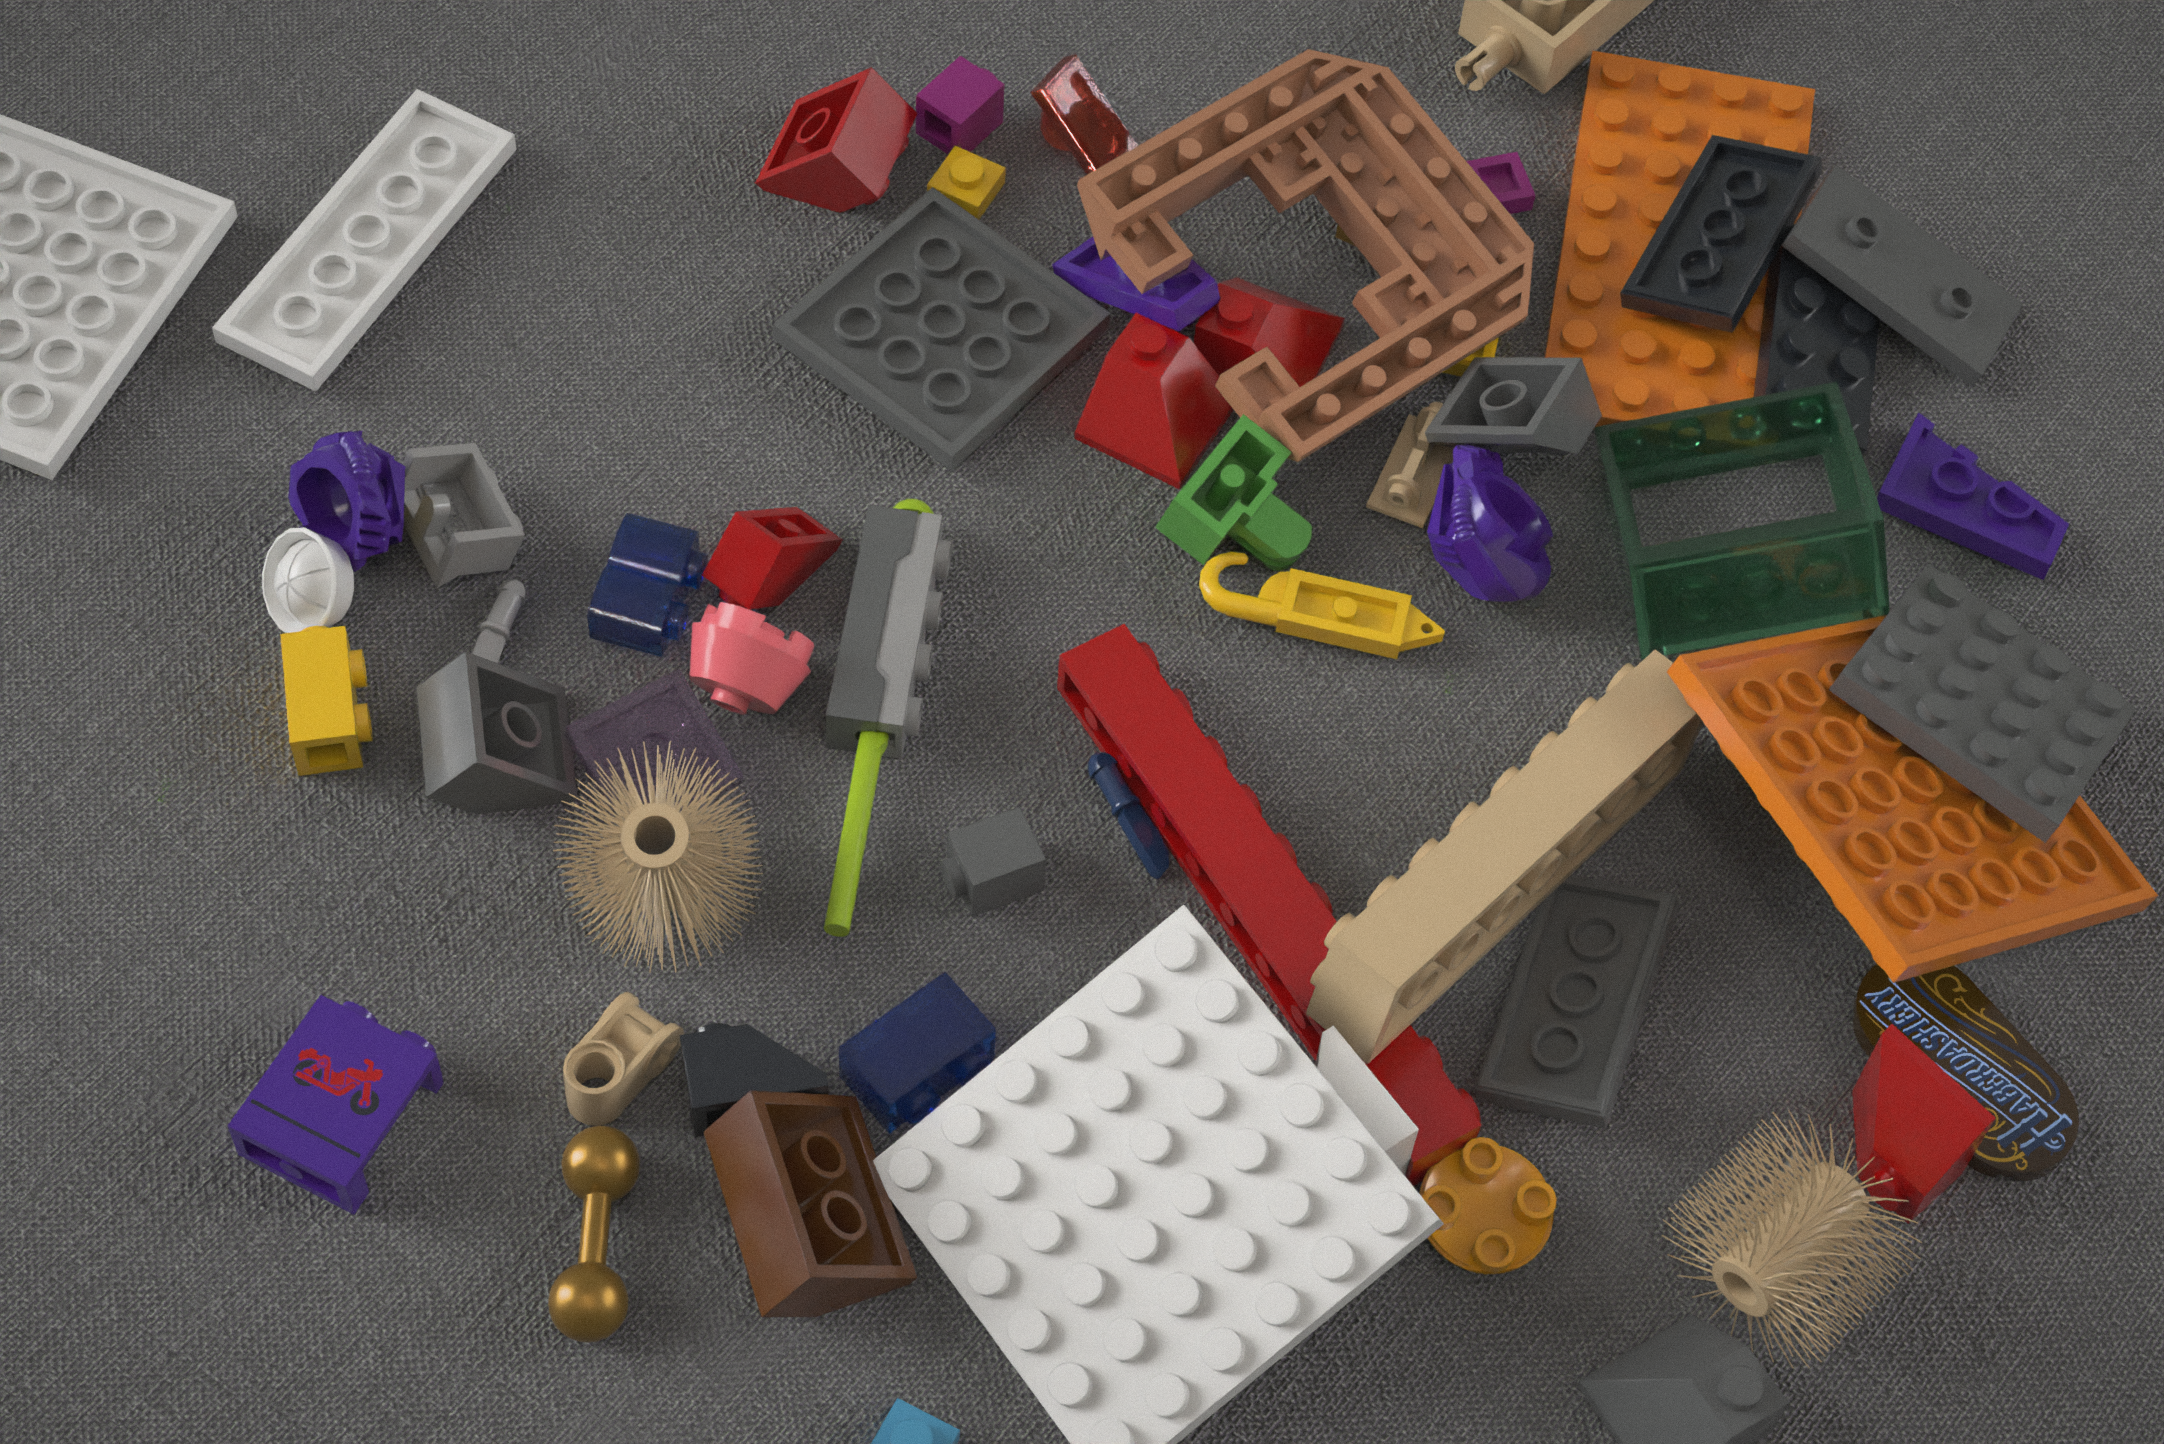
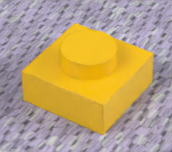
M954 146L928 182L927 192L932 187L979 220L1005 184L1006 167Z

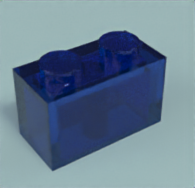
M944 972L838 1047L839 1077L890 1134L905 1122L913 1125L923 1120L937 1107L941 1096L959 1083L964 1086L991 1064L995 1056L996 1028L952 978Z

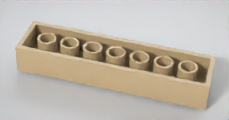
M1655 649L1636 667L1630 663L1625 664L1610 681L1604 696L1598 701L1592 696L1588 697L1577 708L1570 718L1566 730L1560 735L1551 731L1543 737L1533 750L1528 764L1521 770L1515 766L1507 769L1493 786L1489 799L1481 806L1475 801L1469 803L1456 817L1450 827L1449 834L1442 841L1439 842L1435 838H1431L1424 843L1412 858L1408 867L1409 870L1399 879L1393 875L1386 877L1371 894L1365 910L1357 917L1351 913L1341 917L1324 940V945L1329 948L1326 958L1320 963L1311 977L1310 983L1315 986L1306 1014L1326 1030L1334 1026L1356 1054L1367 1064L1370 1063L1681 773L1701 730L1703 721L1686 703L1682 692L1668 675L1667 671L1673 662Z

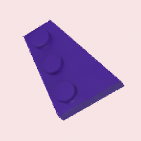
M1093 237L1052 264L1053 271L1057 276L1084 295L1133 314L1137 312L1177 331L1195 323L1199 316L1220 301L1216 280L1194 260H1191L1188 268L1141 294L1111 255L1102 261L1100 260Z
M1918 412L1873 507L2044 580L2069 523L2012 481L1998 482L1976 465L1979 458L1976 454L1962 444L1955 449L1932 433L1935 424Z

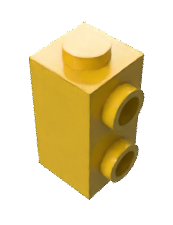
M311 626L299 632L280 634L289 743L298 776L363 768L361 743L373 741L368 703L357 704L356 688L368 686L363 650H351L345 626L331 628Z

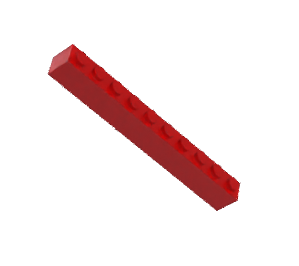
M1125 623L1060 654L1057 690L1100 752L1108 753L1116 759L1118 770L1133 795L1140 798V806H1142L1158 829L1166 847L1316 1061L1322 1032L1326 1029L1307 1015L1306 1012L1315 986L1310 983L1311 977L1327 956L1329 948L1324 945V940L1337 922L1333 917L1332 906L1327 894L1318 883L1308 882L1297 866L1296 854L1288 839L1280 832L1274 834L1262 817V809L1253 790L1245 783L1239 785L1227 768V759L1218 741L1211 735L1204 736L1193 720L1192 708L1186 696L1180 689L1170 688L1160 674L1159 663L1151 647L1144 641L1138 643ZM1411 1025L1370 1063L1364 1062L1419 1129L1405 1174L1413 1186L1423 1181L1430 1167L1464 1148L1471 1139L1478 1137L1482 1124L1480 1123L1481 1117L1476 1103L1466 1090L1454 1087L1442 1070V1059L1433 1042L1424 1035L1419 1037Z

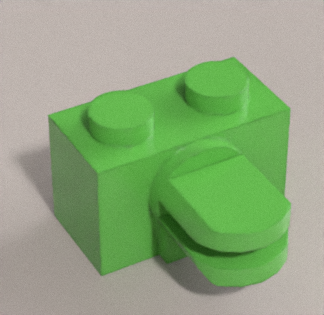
M1244 414L1173 499L1155 527L1202 565L1207 562L1223 540L1229 536L1273 571L1287 569L1297 562L1301 554L1307 549L1312 536L1311 524L1272 493L1278 485L1273 478L1292 452Z

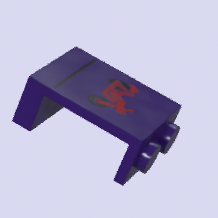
M320 995L228 1124L237 1154L355 1215L369 1194L363 1169L420 1086L437 1094L444 1084L436 1050L426 1039L414 1032L403 1030L398 1034L380 1025L376 1017L359 1004L345 1001L343 1005H340Z

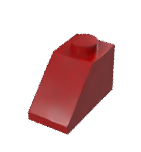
M798 507L737 511L734 513L702 576L720 588L718 594L726 603L749 610L780 606L838 550L843 539Z

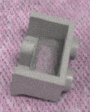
M476 443L409 449L403 462L405 466L403 525L435 587L439 588L460 575L508 570L517 550L522 544L525 534L523 533L519 517L512 512L498 486L495 472L488 467Z

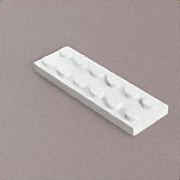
M416 89L215 323L212 330L216 343L317 391L517 150L515 134Z

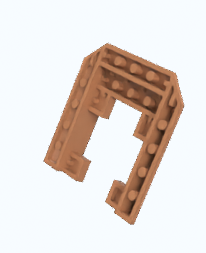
M1308 49L1080 178L1077 184L1100 260L1102 261L1111 255L1141 294L1188 268L1193 258L1192 252L1167 222L1247 176L1251 178L1278 213L1314 194L1381 276V278L1359 290L1352 301L1355 308L1380 337L1375 342L1301 387L1297 385L1268 347L1263 348L1222 373L1215 385L1239 417L1244 414L1292 452L1288 459L1296 462L1303 460L1524 322L1528 316L1534 242L1389 67Z

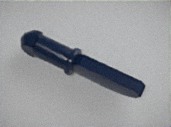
M1105 752L1094 753L1088 761L1090 779H1095L1112 808V816L1118 818L1119 825L1150 876L1159 880L1169 867V851L1158 829L1142 806H1140V798L1133 795L1117 768L1118 762L1116 759Z

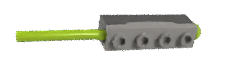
M918 499L902 500L893 508L868 505L826 711L827 748L856 752L823 928L826 933L836 937L847 936L850 932L881 757L902 759L906 735L918 736L920 729L923 698L914 697L917 681L928 682L933 645L924 644L927 629L938 630L943 593L935 592L934 587L936 577H948L952 541L942 540V515L934 514L925 502Z

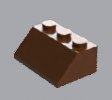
M750 1090L704 1131L761 1317H818L907 1286L917 1279L892 1201L888 1197L873 1162L876 1154L856 1096Z

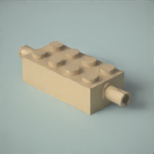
M1465 0L1458 34L1475 45L1476 48L1456 62V75L1464 86L1477 75V78L1470 83L1469 89L1479 91L1490 79L1506 67L1545 94L1592 54V50L1596 51L1654 0Z

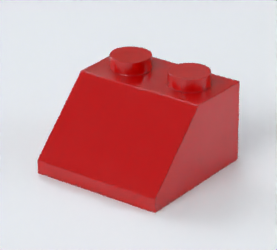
M872 67L801 97L795 101L755 184L763 191L838 213L861 204H873L883 196L889 187L890 180L888 176L896 159L905 151L909 144V137L907 135L918 113Z

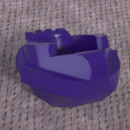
M362 431L338 432L321 437L313 446L312 452L291 465L288 498L293 511L303 525L299 528L305 527L339 543L349 557L353 572L358 571L365 565L367 557L386 552L390 546L397 545L402 541L405 466L395 461L393 455L371 443L366 445L362 438Z
M1456 445L1453 449V463L1443 465L1427 530L1435 560L1466 592L1475 598L1489 602H1512L1533 599L1545 588L1551 574L1550 561L1544 548L1553 537L1551 526L1545 514L1534 500L1508 476H1503V463L1498 452L1473 445Z

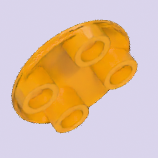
M1478 1137L1471 1139L1464 1148L1430 1167L1419 1190V1194L1444 1223L1427 1239L1446 1260L1467 1271L1480 1274H1502L1516 1270L1529 1263L1540 1253L1552 1230L1557 1201L1553 1188L1546 1183L1541 1173L1528 1159L1509 1148L1500 1146L1490 1138Z

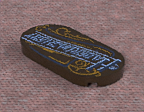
M1878 964L1871 968L1857 990L1853 1003L1854 1017L1852 1019L1855 1037L1867 1056L1870 1058L1883 1031L1893 1024L1996 1118L1969 1161L1968 1166L1979 1173L1996 1178L1998 1174L2005 1177H2015L2013 1181L2036 1180L2056 1169L2074 1145L2079 1129V1113L2075 1098L2058 1073L1972 980L1957 967L1950 966L1895 983L1891 981Z

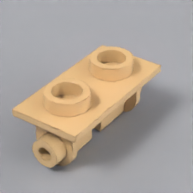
M1430 403L1428 407H1424L1419 411L1417 417L1408 415L1366 504L1367 508L1420 528L1424 527L1435 502L1443 465L1453 463L1454 448L1430 443L1427 441L1424 433L1443 403Z

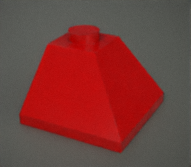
M1237 277L1218 283L1220 301L1201 315L1195 327L1194 344L1219 376L1263 348L1268 347L1299 387L1318 377L1344 326V317Z
M1136 312L1105 357L1076 427L1074 439L1180 490L1234 409L1215 387L1220 376L1189 337Z
M1893 1024L1883 1031L1852 1090L1857 1172L1875 1157L1858 1174V1178L1865 1182L1875 1176V1178L1865 1183L1866 1185L1893 1178V1180L1869 1186L1867 1190L1872 1197L1908 1200V1202L1891 1200L1875 1202L1888 1211H1895L1899 1216L1913 1220L1961 1176L1996 1119Z

